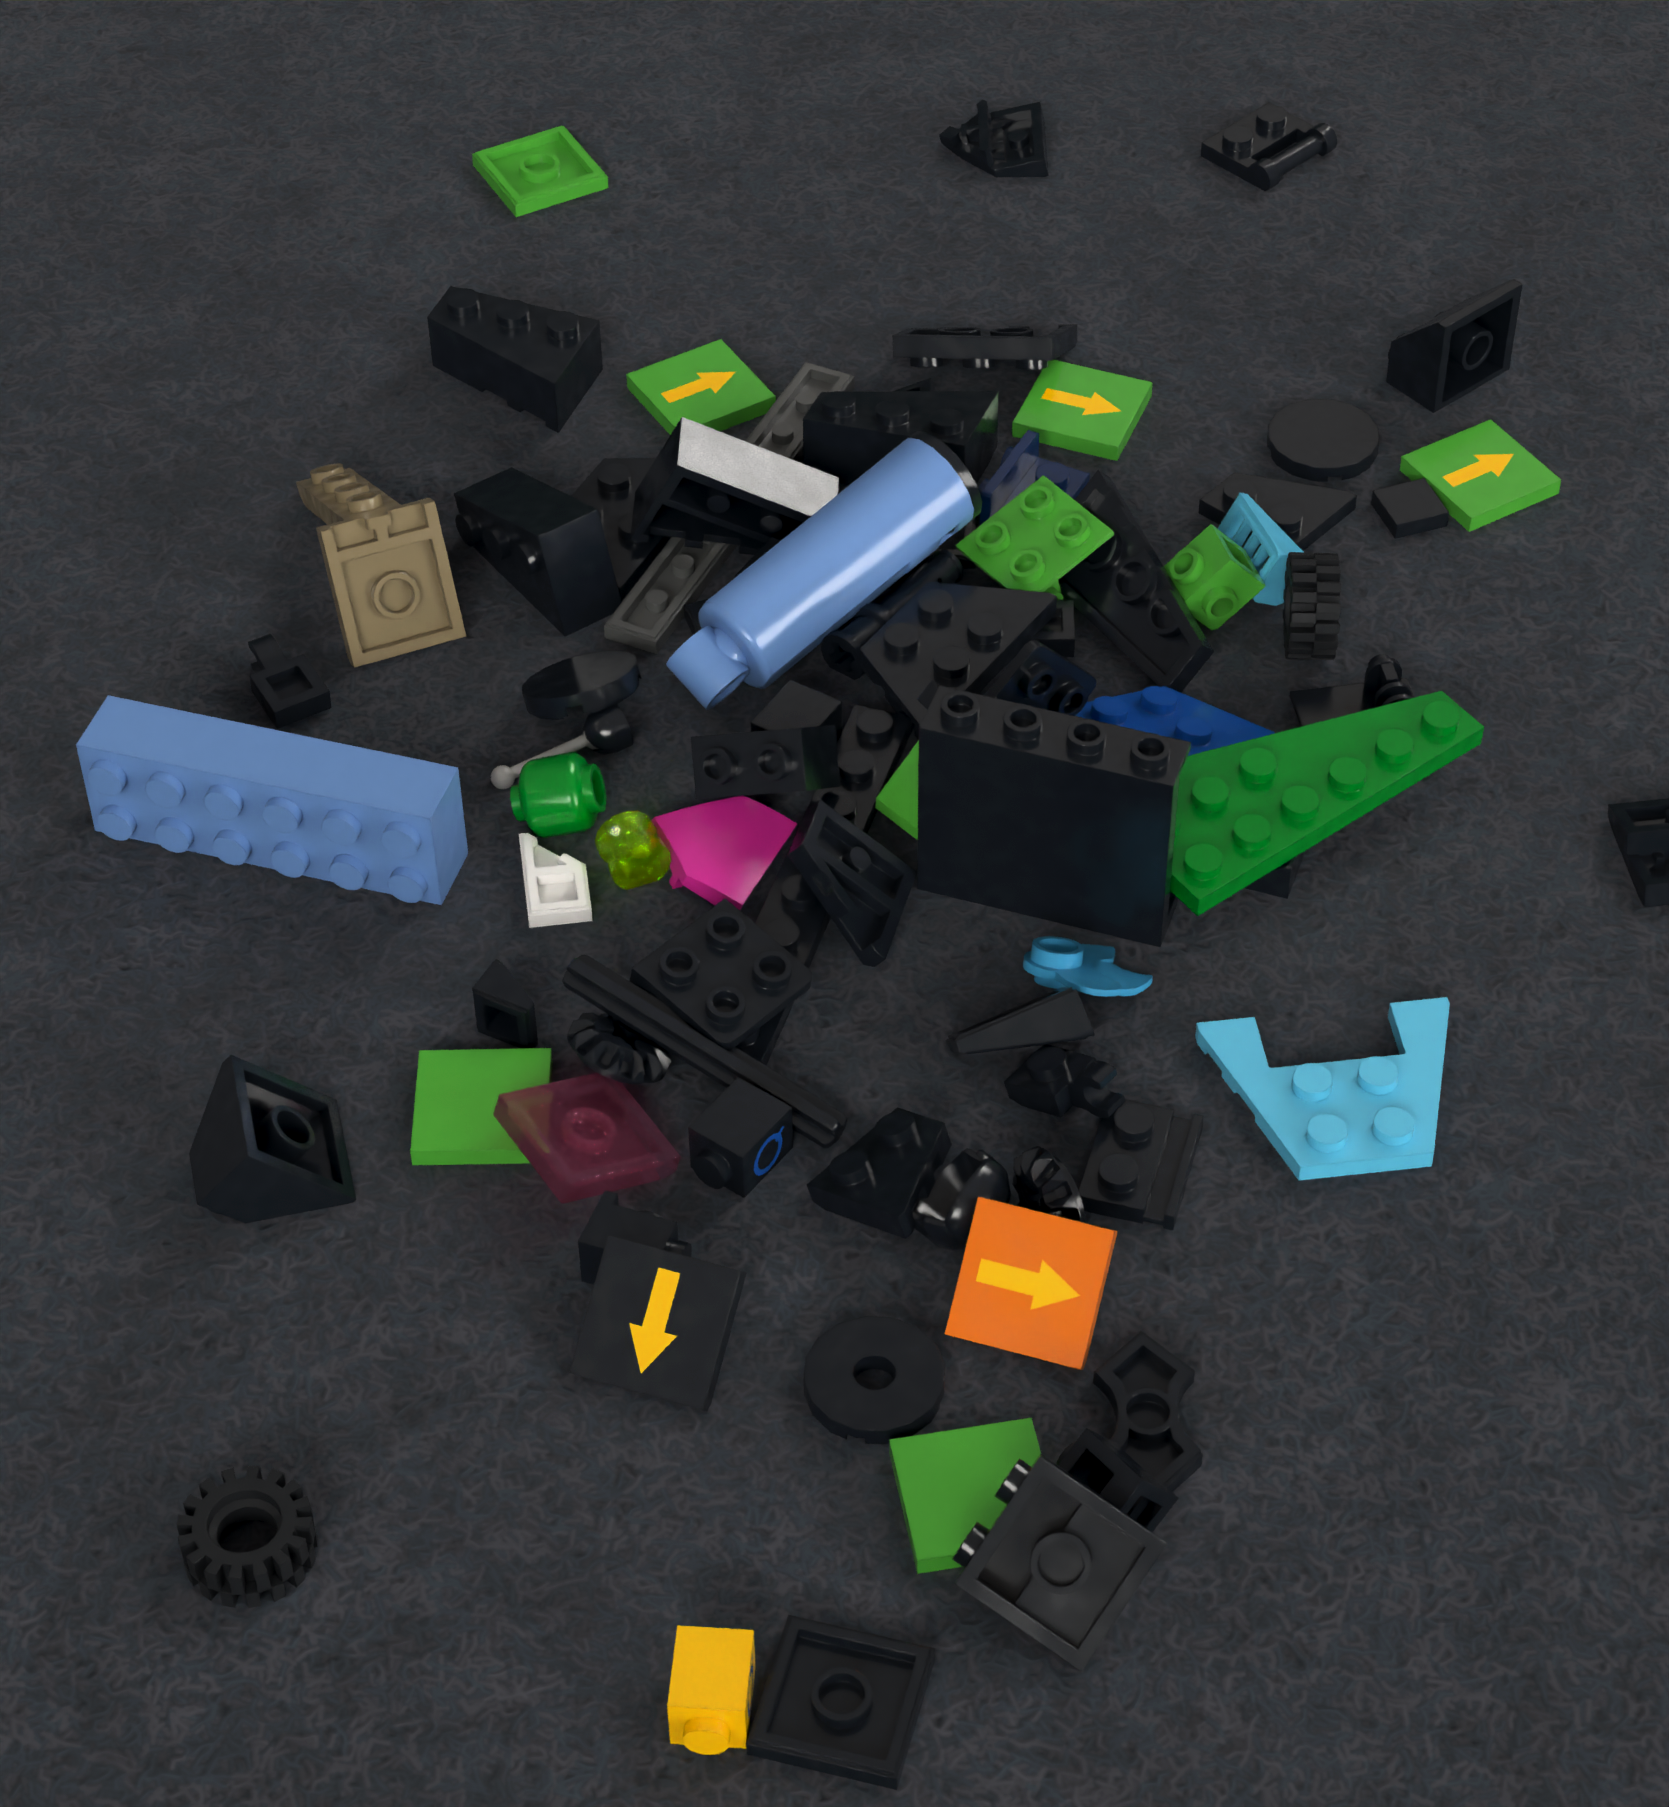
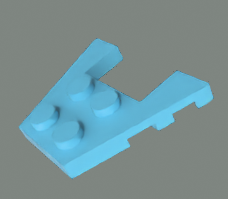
M1448 997L1389 1004L1388 1020L1400 1055L1372 1056L1362 1059L1305 1063L1285 1067L1270 1068L1268 1066L1255 1017L1196 1023L1195 1038L1198 1046L1204 1054L1209 1053L1222 1071L1221 1077L1233 1093H1238L1255 1115L1256 1124L1299 1181L1432 1166L1450 1007Z

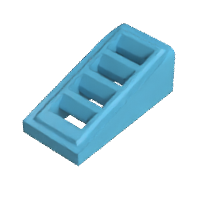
M1239 493L1219 525L1218 530L1240 547L1251 530L1253 531L1243 549L1246 550L1266 587L1252 599L1257 603L1277 606L1284 603V579L1288 553L1304 552L1248 494ZM1269 556L1267 562L1265 563V565H1264L1263 568L1261 569L1262 565L1264 564V562L1266 561L1267 557Z

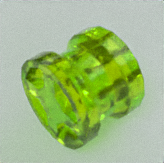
M636 810L616 814L605 821L597 831L595 838L596 849L600 857L608 863L609 873L613 881L620 888L629 890L658 881L668 871L671 863L670 851L666 844L657 837L656 827L646 813Z

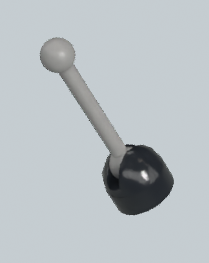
M617 704L591 713L586 718L583 735L512 767L506 765L497 766L491 773V782L498 789H508L513 785L515 778L520 776L522 767L528 761L575 752L586 746L592 751L604 755L624 750L633 745L630 726Z

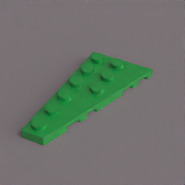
M1438 691L1189 755L1179 777L1170 891L1196 916L1201 915L1480 745L1484 726L1443 691Z

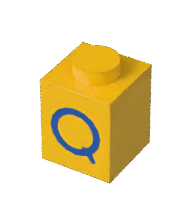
M677 1625L667 1702L670 1744L684 1745L690 1751L702 1755L720 1754L728 1748L746 1749L756 1669L754 1630Z

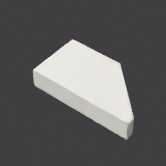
M529 833L519 834L529 928L593 921L586 864L568 854L563 853L561 856L552 853L538 845L537 837Z

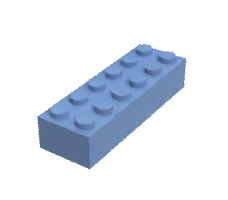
M109 695L76 744L94 829L115 840L123 841L129 838L161 845L166 850L175 853L191 851L218 857L223 862L231 865L247 863L275 869L280 874L291 878L303 875L334 882L336 885L347 890L363 888L391 894L407 903L424 901L442 905L468 855L458 767Z

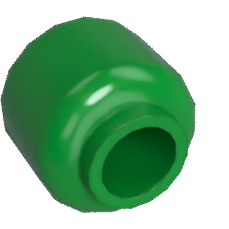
M568 752L532 759L524 764L520 772L519 784L511 786L510 801L515 818L519 822L526 821L532 832L537 836H563L584 832L593 827L598 813L605 811L606 789L601 771L596 764H588L581 755L576 752Z

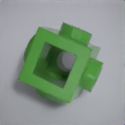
M1212 524L1163 566L1193 617L1210 630H1216L1266 587L1246 550Z

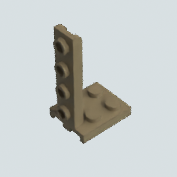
M340 463L328 464L312 469L310 471L311 478L296 482L299 495L305 507L327 524L317 527L316 531L347 657L354 668L466 637L434 500L429 497L401 505L351 468L344 469L343 464Z

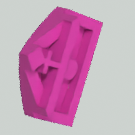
M742 795L706 802L659 815L652 819L650 825L655 841H662L672 872L669 880L672 889L685 886L714 906L723 899H727L737 909L741 910L792 835L797 823L766 805Z

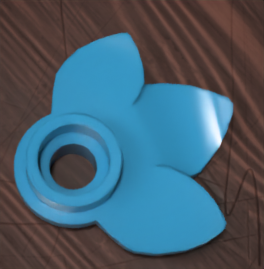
M1044 936L1035 938L1032 941L1031 951L1027 952L1023 959L1024 970L1034 975V981L1037 984L1055 989L1072 987V989H1077L1080 993L1092 996H1133L1143 992L1153 981L1152 975L1131 972L1113 964L1115 957L1114 947L1080 944L1077 941L1063 937Z

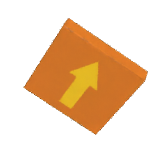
M978 1197L945 1335L1083 1370L1087 1361L1118 1231L985 1197Z

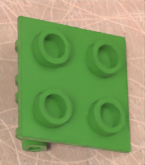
M1043 475L955 546L1004 589L1047 592L1057 596V600H1063L1058 580L1115 534L1113 530Z

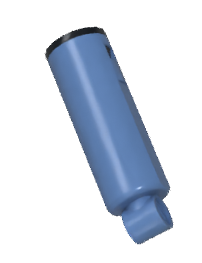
M914 432L709 598L698 612L701 630L691 636L674 652L667 661L666 666L706 710L713 708L724 700L742 682L759 689L767 688L816 648L825 636L839 629L856 615L864 605L873 601L894 582L934 552L943 542L981 513L982 499L971 473L959 457L940 439L928 432Z

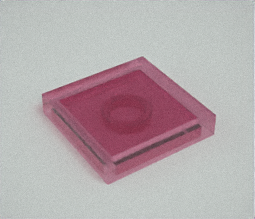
M599 1073L499 1094L493 1112L494 1117L561 1204L601 1195L605 1190L613 1192L661 1180L676 1172L681 1158L621 1082L607 1078Z

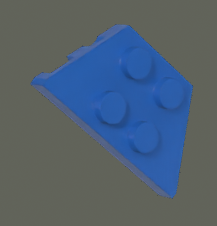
M1150 686L1138 692L1114 697H1098L1093 701L1086 702L1084 708L1075 715L1191 742L1188 756L1275 733L1167 686Z

